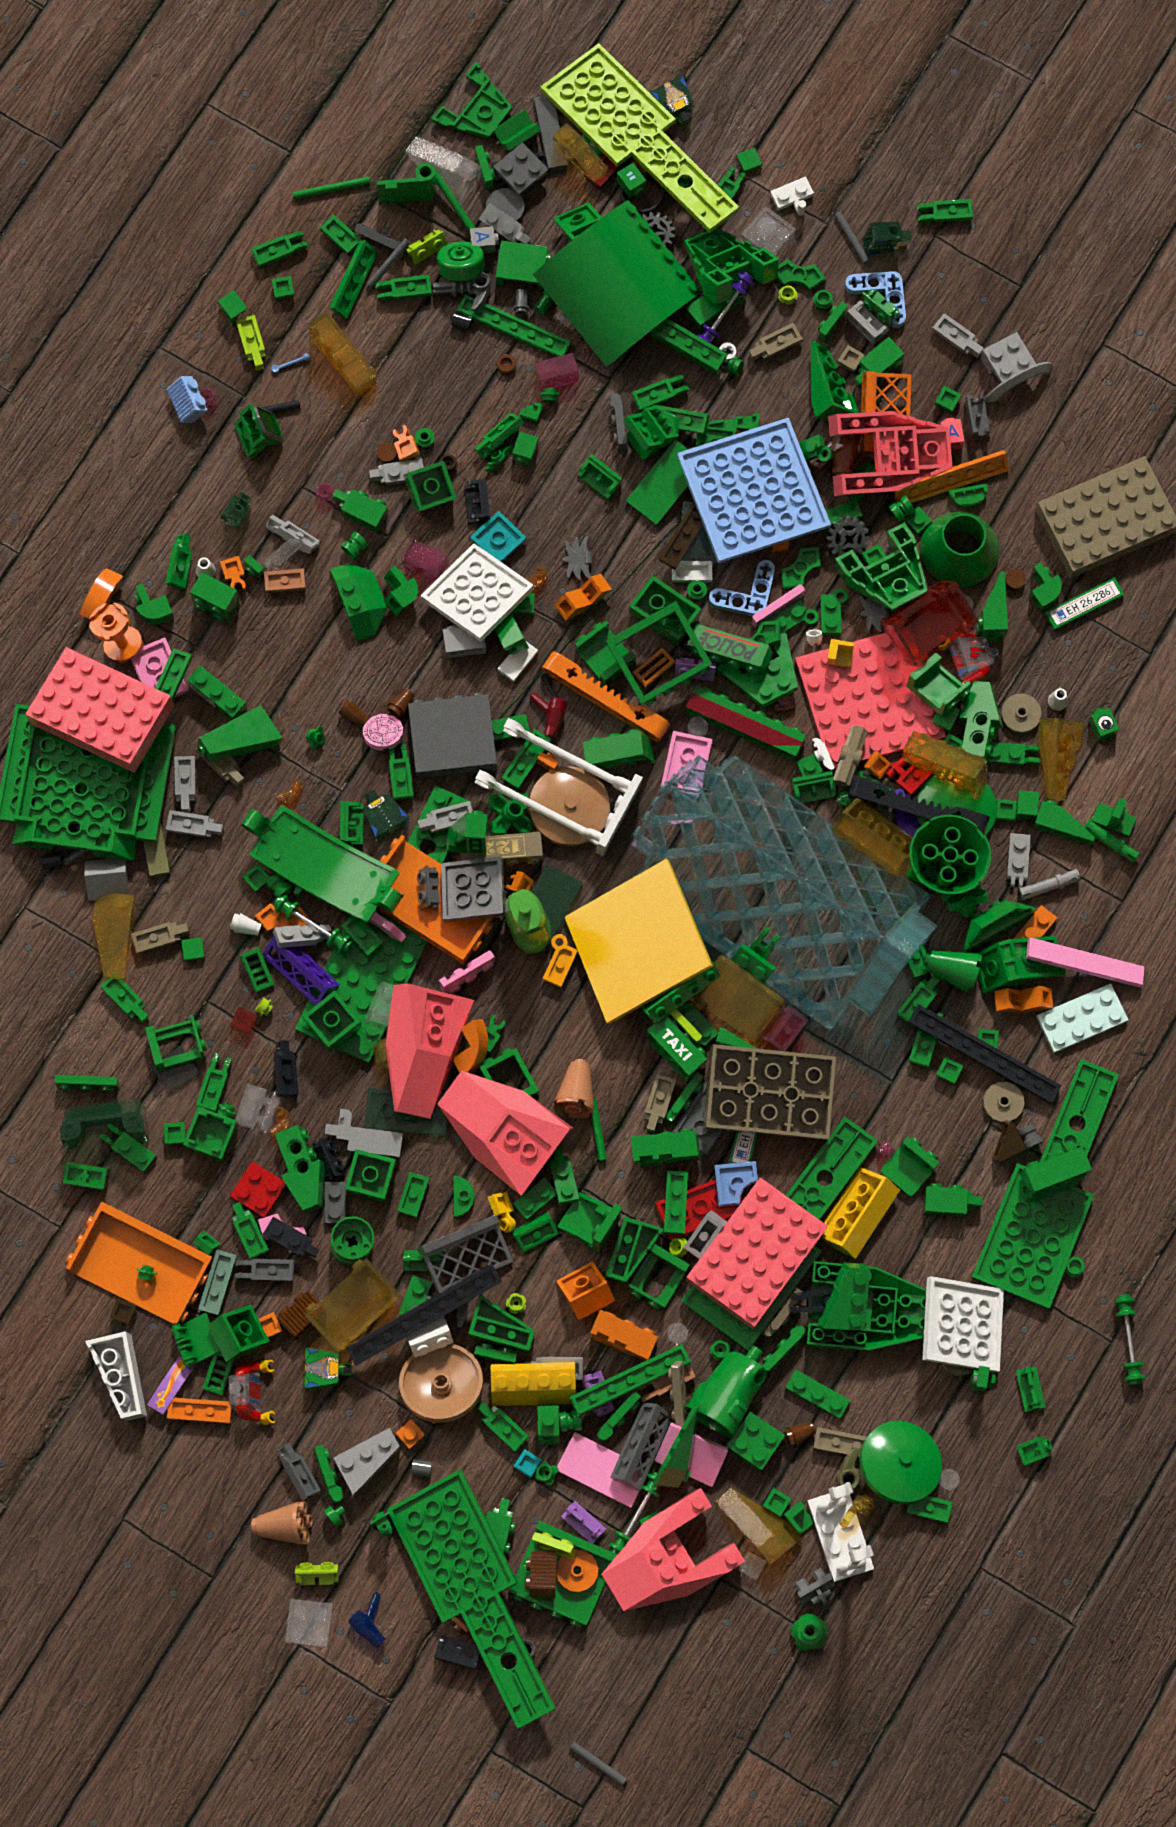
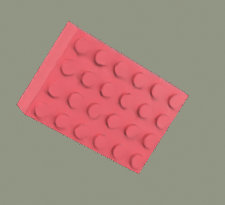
M66 647L25 715L30 724L135 773L175 705L170 695Z
M760 1177L691 1270L686 1281L754 1330L826 1232L828 1226Z

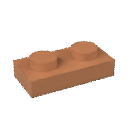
M304 568L264 572L266 593L306 590Z

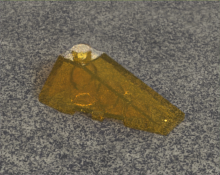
M1040 718L1038 741L1048 799L1064 801L1071 780L1069 773L1071 767L1075 766L1077 761L1074 757L1077 749H1080L1082 745L1083 722L1059 718Z
M113 893L95 899L92 919L104 978L125 979L136 909L134 895Z
M733 1488L727 1490L715 1501L769 1566L802 1539L787 1521Z

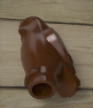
M864 434L835 436L828 445L833 450L832 459L829 462H823L818 458L816 461L818 463L817 468L821 471L832 463L831 474L834 476L853 474L851 468L858 452L859 441L863 439ZM828 451L823 453L824 458L827 457Z

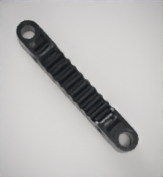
M857 775L853 776L848 795L929 820L937 816L957 815L958 812H961V816L975 823L983 835L990 818L988 815L962 807L950 809L949 806H946L942 810V804L939 803L934 807V802L931 801L927 805L924 798L919 803V798L915 796L911 800L910 794L903 798V792L900 791L896 795L895 790L892 789L890 791L885 784ZM880 788H883L885 796H881L880 799H877L875 791H879Z

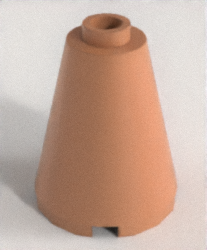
M576 1059L570 1063L553 1102V1109L558 1114L562 1115V1112L568 1113L569 1118L576 1119L588 1118L590 1113L593 1115L594 1102L591 1069L587 1061Z

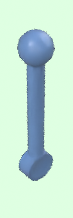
M305 353L303 357L279 366L273 365L271 368L272 372L276 374L285 367L304 360L309 361L311 356Z

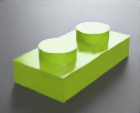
M535 1532L532 1541L536 1548L557 1552V1555L574 1561L577 1552L572 1542L561 1539V1541L554 1539L552 1535L542 1532V1534Z

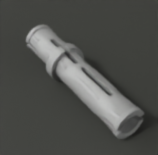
M1077 869L1063 874L1057 873L1055 877L1019 888L1020 896L1024 901L1057 888L1061 890L1066 885L1081 881V878L1078 877L1080 876Z

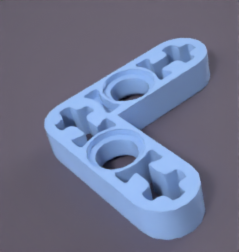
M893 271L852 274L847 277L845 289L850 294H862L863 292L867 294L870 289L877 290L879 293L885 292L886 302L890 301L889 298L891 296H898L900 302L894 305L899 308L900 315L898 318L900 319L896 322L893 317L891 327L900 328L904 325L906 312L902 277L899 273ZM891 278H894V281H897L895 284V290H892V283L890 282ZM870 279H876L879 282V285L877 287H871L868 284V281ZM862 280H865V288L862 287ZM852 281H855L857 284L856 288H853L851 285Z
M763 560L758 563L751 595L716 588L709 595L710 605L721 610L748 616L755 615L767 607L775 571L774 564L769 560ZM767 566L769 571L767 572L766 579H762V569ZM764 584L767 587V591L759 593L756 591V586ZM717 594L721 595V599L725 600L715 602V598L713 597H716ZM727 596H730L729 605H725ZM740 598L743 601V605L741 607H734L732 600ZM747 600H748V601H749L748 609H745V608H746V604H747ZM756 603H759L761 607L758 611H755L753 607Z

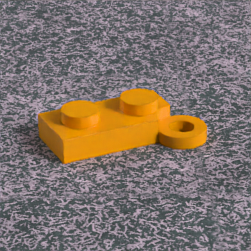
M557 934L551 940V945L555 952L543 976V981L562 988L578 950L567 946L566 937L562 934ZM557 939H561L563 941V944L561 946L556 945L555 942Z

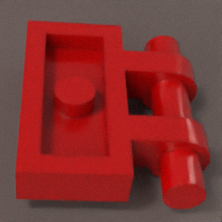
M914 746L909 750H905L901 754L902 757L896 763L893 762L885 773L889 779L894 775H898L900 778L895 784L903 788L904 792L911 796L938 769V766L924 754L917 759L914 755L918 750ZM908 762L912 766L905 771L902 767Z

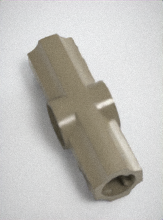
M852 725L846 743L840 752L839 764L832 781L838 786L848 788L850 786L855 768L858 767L863 752L861 750L868 732L864 727Z

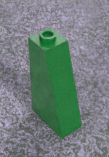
M260 705L200 737L197 750L202 757H205L210 762L277 747L281 744L282 736Z

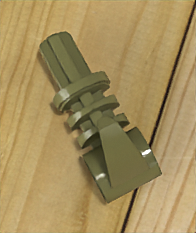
M853 1448L845 1457L837 1474V1481L840 1485L845 1484L843 1477L847 1473L853 1475V1479L850 1482L852 1489L858 1484L861 1488L864 1487V1484H867L861 1469L854 1467L859 1448Z

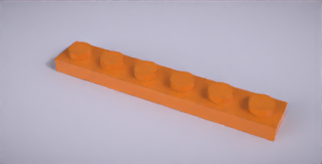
M1002 450L954 466L934 476L922 479L918 483L911 484L902 490L893 491L895 502L897 504L900 502V498L906 495L908 500L913 503L1010 471L1007 454Z

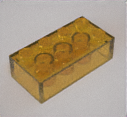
M856 798L842 812L831 829L839 838L848 841L856 850L862 851L873 862L883 866L890 874L898 877L910 864L909 848L913 837L859 798Z

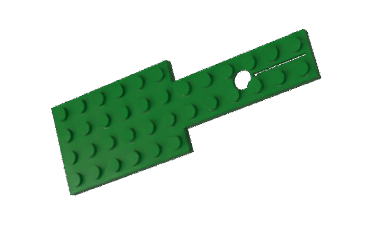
M1080 1059L1039 1163L1046 1160L1045 1157L1057 1153L1059 1156L1065 1153L1064 1150L1072 1146L1077 1148L1083 1146L1086 1155H1088L1119 1074ZM1074 1116L1083 1118L1085 1123L1084 1129L1081 1131L1072 1130L1069 1125L1070 1119ZM1017 1163L971 1278L994 1288H1000L1004 1292L1049 1310L1094 1194L1075 1187L1077 1183L1075 1181L1030 1199L1020 1177L1026 1166Z
M844 1116L829 1139L824 1143L785 1196L820 1220L878 1140ZM821 1171L830 1172L833 1178L832 1183L828 1186L820 1185L817 1182V1174ZM816 1246L812 1249L754 1330L693 1286L683 1297L681 1303L748 1352L822 1251Z
M463 1470L455 1471L388 1508L387 1511L442 1623H446L453 1617L462 1614L517 1729L556 1710L557 1708L500 1595L501 1592L518 1584ZM507 1652L513 1653L517 1658L516 1666L512 1669L504 1668L501 1663L503 1655Z

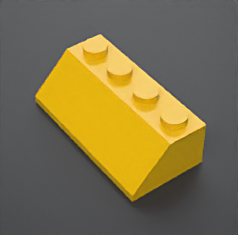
M859 1167L823 1222L828 1228L821 1237V1240L841 1253L856 1259L900 1190L887 1177Z
M575 1362L491 1364L492 1406L572 1404L569 1397L576 1394Z

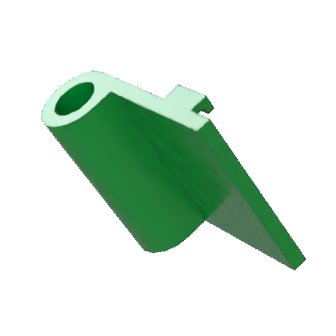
M430 163L418 165L416 168V178L377 181L379 204L432 199L437 191L436 174L433 165Z

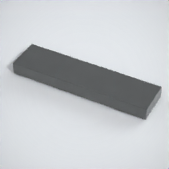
M546 96L534 97L548 171L567 168L568 164L556 107Z

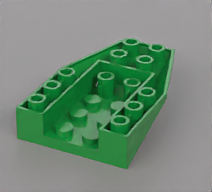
M814 1261L810 1290L834 1288L833 1286L843 1264ZM869 1267L871 1270L864 1331L824 1329L817 1324L823 1312L808 1313L806 1347L870 1351L923 1339L926 1289L877 1267Z

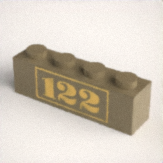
M541 832L488 836L487 855L461 853V861L501 856L503 864H507V866H515L519 862L537 864L543 860Z

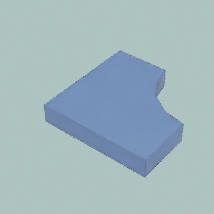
M756 1161L714 1166L719 1207L740 1205V1196L743 1191L758 1181Z

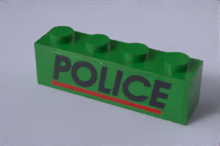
M695 624L693 632L711 661L715 663H728L730 667L736 669L739 667L745 668L752 674L765 673L773 654L769 645L703 625ZM689 639L687 646L691 654L700 658Z

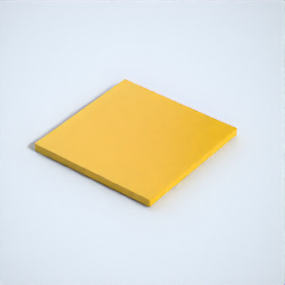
M668 859L663 860L565 916L608 1024L613 1023L713 967Z

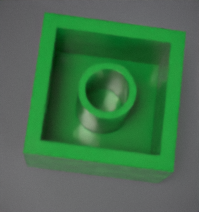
M444 461L403 475L416 513L457 499Z
M203 572L190 591L194 608L202 613L206 611L212 614V617L219 622L225 621L229 623L240 604L236 589Z
M333 991L302 1016L306 1025L329 1052L362 1027L361 1021L336 991Z
M355 1149L345 1185V1192L386 1203L397 1164L396 1159Z
M251 1305L222 1314L207 1325L226 1362L254 1353L270 1342Z
M749 1412L726 1448H729V1452L761 1473L785 1435L752 1412Z

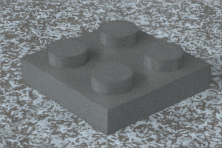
M523 142L493 166V170L519 197L548 173V168Z

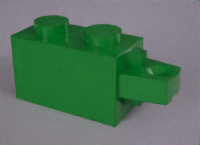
M888 337L859 361L858 372L860 374L854 379V383L860 388L862 386V373L866 371L889 373L892 369L897 370L904 363L905 353ZM877 377V382L885 380L884 378Z
M336 489L332 496L333 500L340 503L339 507H341L343 517L375 533L378 532L388 514L387 506L383 501L379 499L373 500L360 490L357 492L352 489L351 492L347 491V493Z
M930 1184V1186L925 1188L924 1214L965 1217L967 1211H971L972 1207L983 1206V1197L972 1196V1192H969L968 1189H963L961 1185H951V1188L942 1187V1184Z
M502 1498L499 1509L494 1508L493 1512L487 1511L486 1519L504 1555L508 1556L510 1543H507L509 1535H513L515 1523L512 1522L513 1512L508 1511L510 1500Z

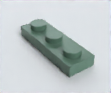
M216 1250L198 1308L199 1311L219 1316L237 1255Z

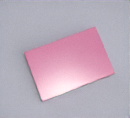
M166 638L143 646L131 658L140 682L153 688L156 687L171 654ZM184 679L175 698L189 692Z
M673 731L660 790L700 798L712 739Z
M674 1423L670 1424L655 1458L656 1462L660 1464L664 1462L682 1427ZM696 1434L692 1463L688 1469L691 1471L689 1477L712 1487L729 1448Z

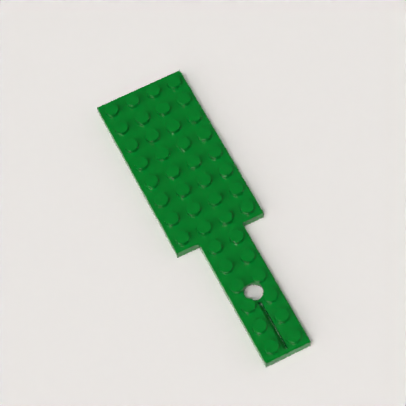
M435 786L419 820L426 819V815L433 810L464 803L469 800ZM416 824L408 843L420 850V845L423 841L430 840L434 842L436 849L428 856L440 864L444 863L449 853L446 852L448 829L432 833L430 830L420 832L418 824ZM379 910L375 912L393 923L405 934L404 940L402 942L395 940L374 924L367 922L366 924L383 941V945L367 957L351 939L352 946L347 953L339 954L337 953L338 948L334 947L324 968L340 984L336 993L361 1021L362 1026L335 1049L370 1064L388 1027L393 985L409 983L428 943ZM343 930L341 936L346 937L348 934ZM315 987L313 992L318 998L321 992ZM309 1000L295 1027V1031L320 1042L302 1017L315 1006Z

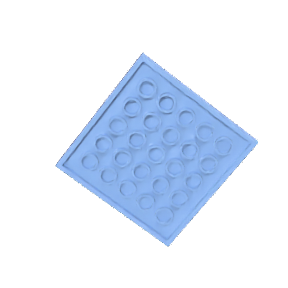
M789 418L677 453V459L718 563L831 526Z

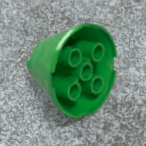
M941 815L930 819L916 831L909 848V860L915 876L924 886L940 894L958 895L972 890L984 879L990 867L991 849L986 836L977 828L975 823L957 815ZM932 867L927 876L925 870Z

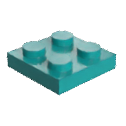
M500 511L495 513L470 536V540L500 562L506 560L527 540Z

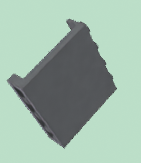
M475 693L470 697L456 695L452 699L438 697L432 699V701L414 700L412 703H408L417 778L497 769L489 695Z

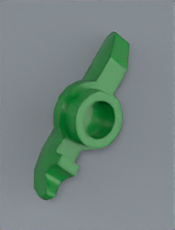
M507 445L501 451L495 450L491 454L492 462L487 463L488 466L485 468V471L493 472L514 449V446Z

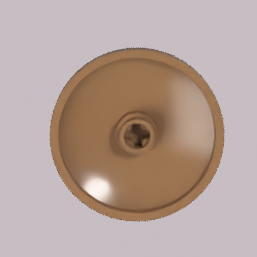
M564 766L545 773L534 785L529 798L585 828H591L599 832L603 830L610 812L609 796L602 782L592 773L578 767ZM529 808L530 818L534 827L548 841L568 847L579 846L589 842L583 835Z
M449 1344L446 1347L433 1350L426 1355L416 1358L412 1354L402 1367L399 1377V1389L404 1404L414 1415L426 1421L443 1423L459 1419L475 1407L482 1394L483 1375L477 1359L468 1350L455 1344Z

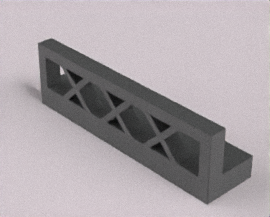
M642 1403L610 1476L611 1479L616 1482H624L636 1491L641 1490L672 1419L670 1413L658 1404ZM659 1414L664 1417L660 1426H658L657 1422ZM654 1433L655 1440L650 1445L649 1437ZM643 1452H646L647 1457L645 1463L641 1461ZM635 1471L638 1472L636 1483L631 1480Z

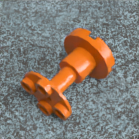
M105 603L97 607L91 614L89 628L96 638L104 641V652L108 658L123 664L142 649V636L137 629L129 626V615L123 606L118 603H113L114 605Z

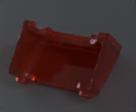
M943 580L935 583L927 589V594L898 608L880 621L883 630L911 666L918 667L923 665L927 661L926 658L929 651L955 633L963 632L967 634L973 631L974 626L979 623L955 581Z

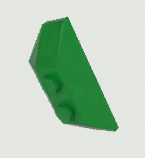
M350 563L330 569L356 642L376 636L387 606L374 572Z
M998 900L989 906V910L982 912V910L971 916L972 919L969 923L962 952L969 953L1033 916L1036 909L1033 906L1004 900L1001 903Z

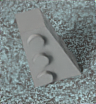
M388 1428L334 1457L353 1497L400 1450V1447L391 1429Z

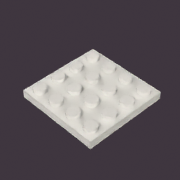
M474 543L421 595V600L481 642L534 590V586Z
M927 1277L923 1360L972 1369L985 1366L990 1367L989 1372H1000L1004 1290L944 1278Z

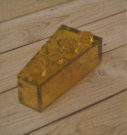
M325 311L308 324L312 342L357 397L377 384V373L371 365H367L363 355L355 349L350 339L343 333L328 311Z
M913 731L903 748L904 761L926 773L929 770L932 771L937 779L943 782L946 779L955 784V788L962 792L965 789L971 792V797L976 800L988 782L987 761L980 755H973L960 747H953L945 741L936 740L925 733Z

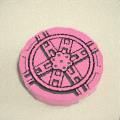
M389 714L373 716L367 720L363 727L364 740L368 746L376 750L392 749L403 738V726L396 717Z

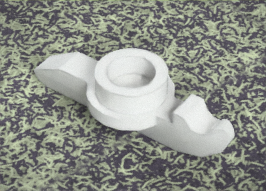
M813 738L812 741L815 742L814 747L818 748L815 751L818 761H823L826 768L831 771L834 770V765L825 743H822L821 739Z

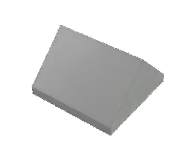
M103 859L85 861L84 876L88 901L129 897L126 860Z

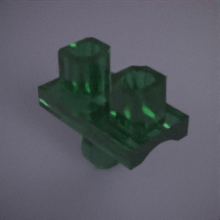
M243 492L238 497L234 495L220 518L227 525L237 528L251 507L248 504L251 498Z

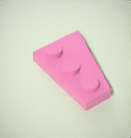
M489 950L468 963L467 969L459 968L453 972L450 979L447 980L445 977L440 979V990L444 993L454 994L460 989L459 986L464 982L470 983L477 977V973L482 970L485 972L493 967L495 956Z

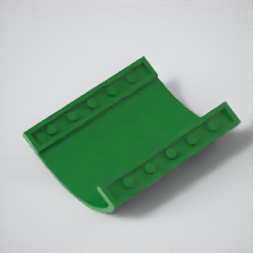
M629 200L607 213L583 231L532 274L606 367L617 361L624 352L666 318L702 293L698 285L692 281L685 269L674 258L672 252L665 247L660 237L653 232L648 222L641 217L636 207Z

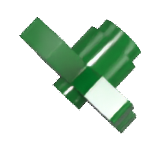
M527 793L521 794L529 798ZM501 794L489 795L487 798L488 809L498 815L490 824L491 835H504L510 826L517 834L532 832L531 820L523 815L527 806L513 799L508 802Z
M981 883L963 894H940L941 899L946 901L949 911L956 910L960 917L974 915L977 908L976 904L989 901L988 894L985 890H982Z

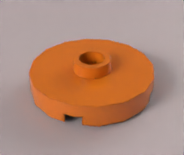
M575 1549L577 1554L574 1561L561 1556L557 1563L556 1575L563 1588L571 1592H583L594 1585L598 1577V1566L590 1553ZM575 1567H580L581 1573L575 1574L573 1572V1569Z

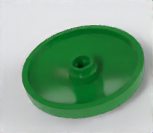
M950 769L933 775L923 784L917 796L919 803L924 798L927 805L931 801L934 802V807L939 803L942 804V810L946 806H949L950 809L962 807L990 816L984 836L988 835L996 818V800L991 788L978 775L966 770ZM917 816L920 827L929 821V819Z
M905 1421L883 1423L866 1437L860 1450L859 1462L864 1480L871 1490L884 1500L904 1505L916 1503L927 1497L939 1483L942 1473L940 1451L932 1437L917 1425Z

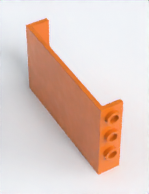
M403 835L399 839L395 838L389 847L391 851L387 856L383 855L380 861L398 870L399 876L391 888L402 895L404 894L394 912L380 907L377 910L461 964H464L472 951H477L481 946L482 941L480 939L483 935H488L494 924L492 922L495 917L445 923L442 910L441 864L407 843ZM429 865V868L434 867L438 871L439 886L432 887V890H439L440 904L437 909H430V906L420 910V903L418 902L420 887L417 882V874L420 869Z
M101 1201L94 1216H90L85 1225L87 1229L84 1235L78 1237L75 1246H77L75 1252L69 1254L65 1262L67 1265L66 1269L174 1325L184 1324L189 1315L187 1310L190 1304L194 1305L199 1296L197 1291L200 1285L204 1286L209 1275H207V1272L213 1263V1258ZM142 1265L152 1266L157 1275L154 1276L153 1281L138 1278L137 1268H141Z

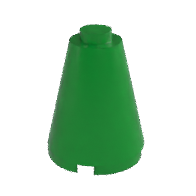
M931 950L930 954L926 953L923 965L926 966L928 972L970 994L980 969L977 963L978 961L981 962L982 955L978 953Z

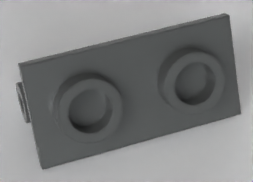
M426 865L417 874V882L420 887L418 894L420 910L430 906V909H437L440 904L439 890H432V887L439 886L438 871H436V868H429V865Z

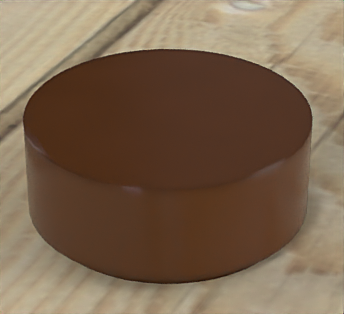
M509 354L501 355L497 360V370L503 375L512 374L516 370L515 358Z
M391 443L381 444L377 449L378 459L385 464L392 463L397 457L395 446Z
M1018 569L1010 570L1005 578V584L1011 590L1021 589L1026 581L1025 574Z

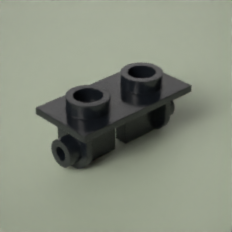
M319 1138V1141L313 1143V1149L317 1160L323 1161L325 1159L326 1161L325 1179H328L330 1182L335 1180L336 1176H345L344 1166L336 1155L334 1143L329 1138Z

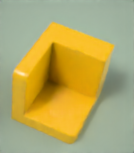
M831 639L827 664L850 668L855 643Z

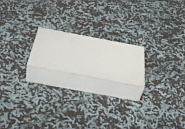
M681 561L676 570L672 569V583H690L694 580H700L704 583L712 582V561Z
M528 642L529 648L527 650L524 649L514 655L509 654L498 668V672L513 683L538 653V650Z

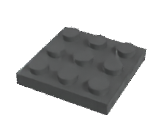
M501 856L441 863L442 910L445 923L505 916L503 859Z

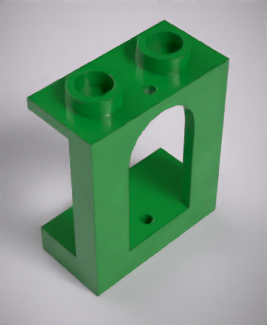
M193 1014L190 1015L191 1020L157 1030H154L153 1026L145 1028L157 1072L205 1059L203 1051H207L205 1040L199 1037L198 1033L202 1032L199 1020L195 1021ZM184 1034H191L196 1037L197 1045L192 1051L162 1059L159 1041Z
M653 1244L631 1284L628 1285V1289L631 1291L630 1294L639 1300L644 1298L649 1301L648 1305L655 1310H659V1308L664 1310L690 1265ZM659 1259L676 1270L663 1292L654 1298L645 1293L642 1286Z

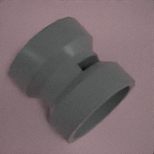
M1034 1123L1018 1130L1026 1147L1025 1151L1043 1142L1042 1137L1036 1133L1037 1128Z

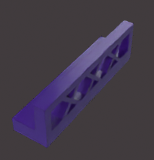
M275 937L271 938L263 956L315 1006L325 999L327 994L338 990L340 984L299 946L278 948ZM273 948L278 951L279 959L271 955ZM285 961L291 963L293 972L287 970ZM299 974L305 976L306 985L300 982ZM313 987H316L321 992L318 998L314 995Z

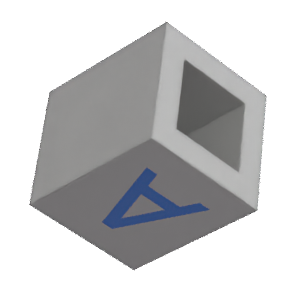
M493 226L470 229L472 245L479 246L484 254L496 252L495 245H499L498 233H494Z

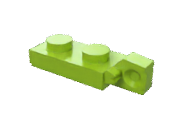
M255 315L237 319L236 324L246 358L248 357V361H254L256 371L264 369L261 358L266 357L265 348Z

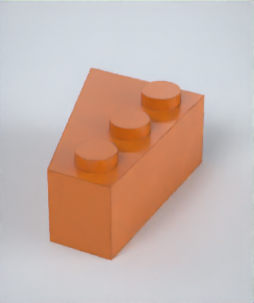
M603 1310L599 1311L590 1332V1339L643 1361L650 1359L658 1339L654 1331L648 1328L641 1329L635 1323L617 1318L616 1315Z

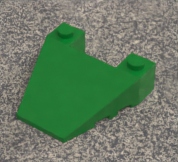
M716 228L711 233L705 231L684 240V245L703 294L716 305L732 298L733 282L739 280L738 273L743 274L745 271L762 285L778 278L779 259L765 248L761 247L759 250L752 247L751 242L746 240L744 243L738 241L736 236Z
M905 522L887 531L888 544L893 553L864 567L853 549L835 558L836 571L846 586L891 611L928 593L915 537Z

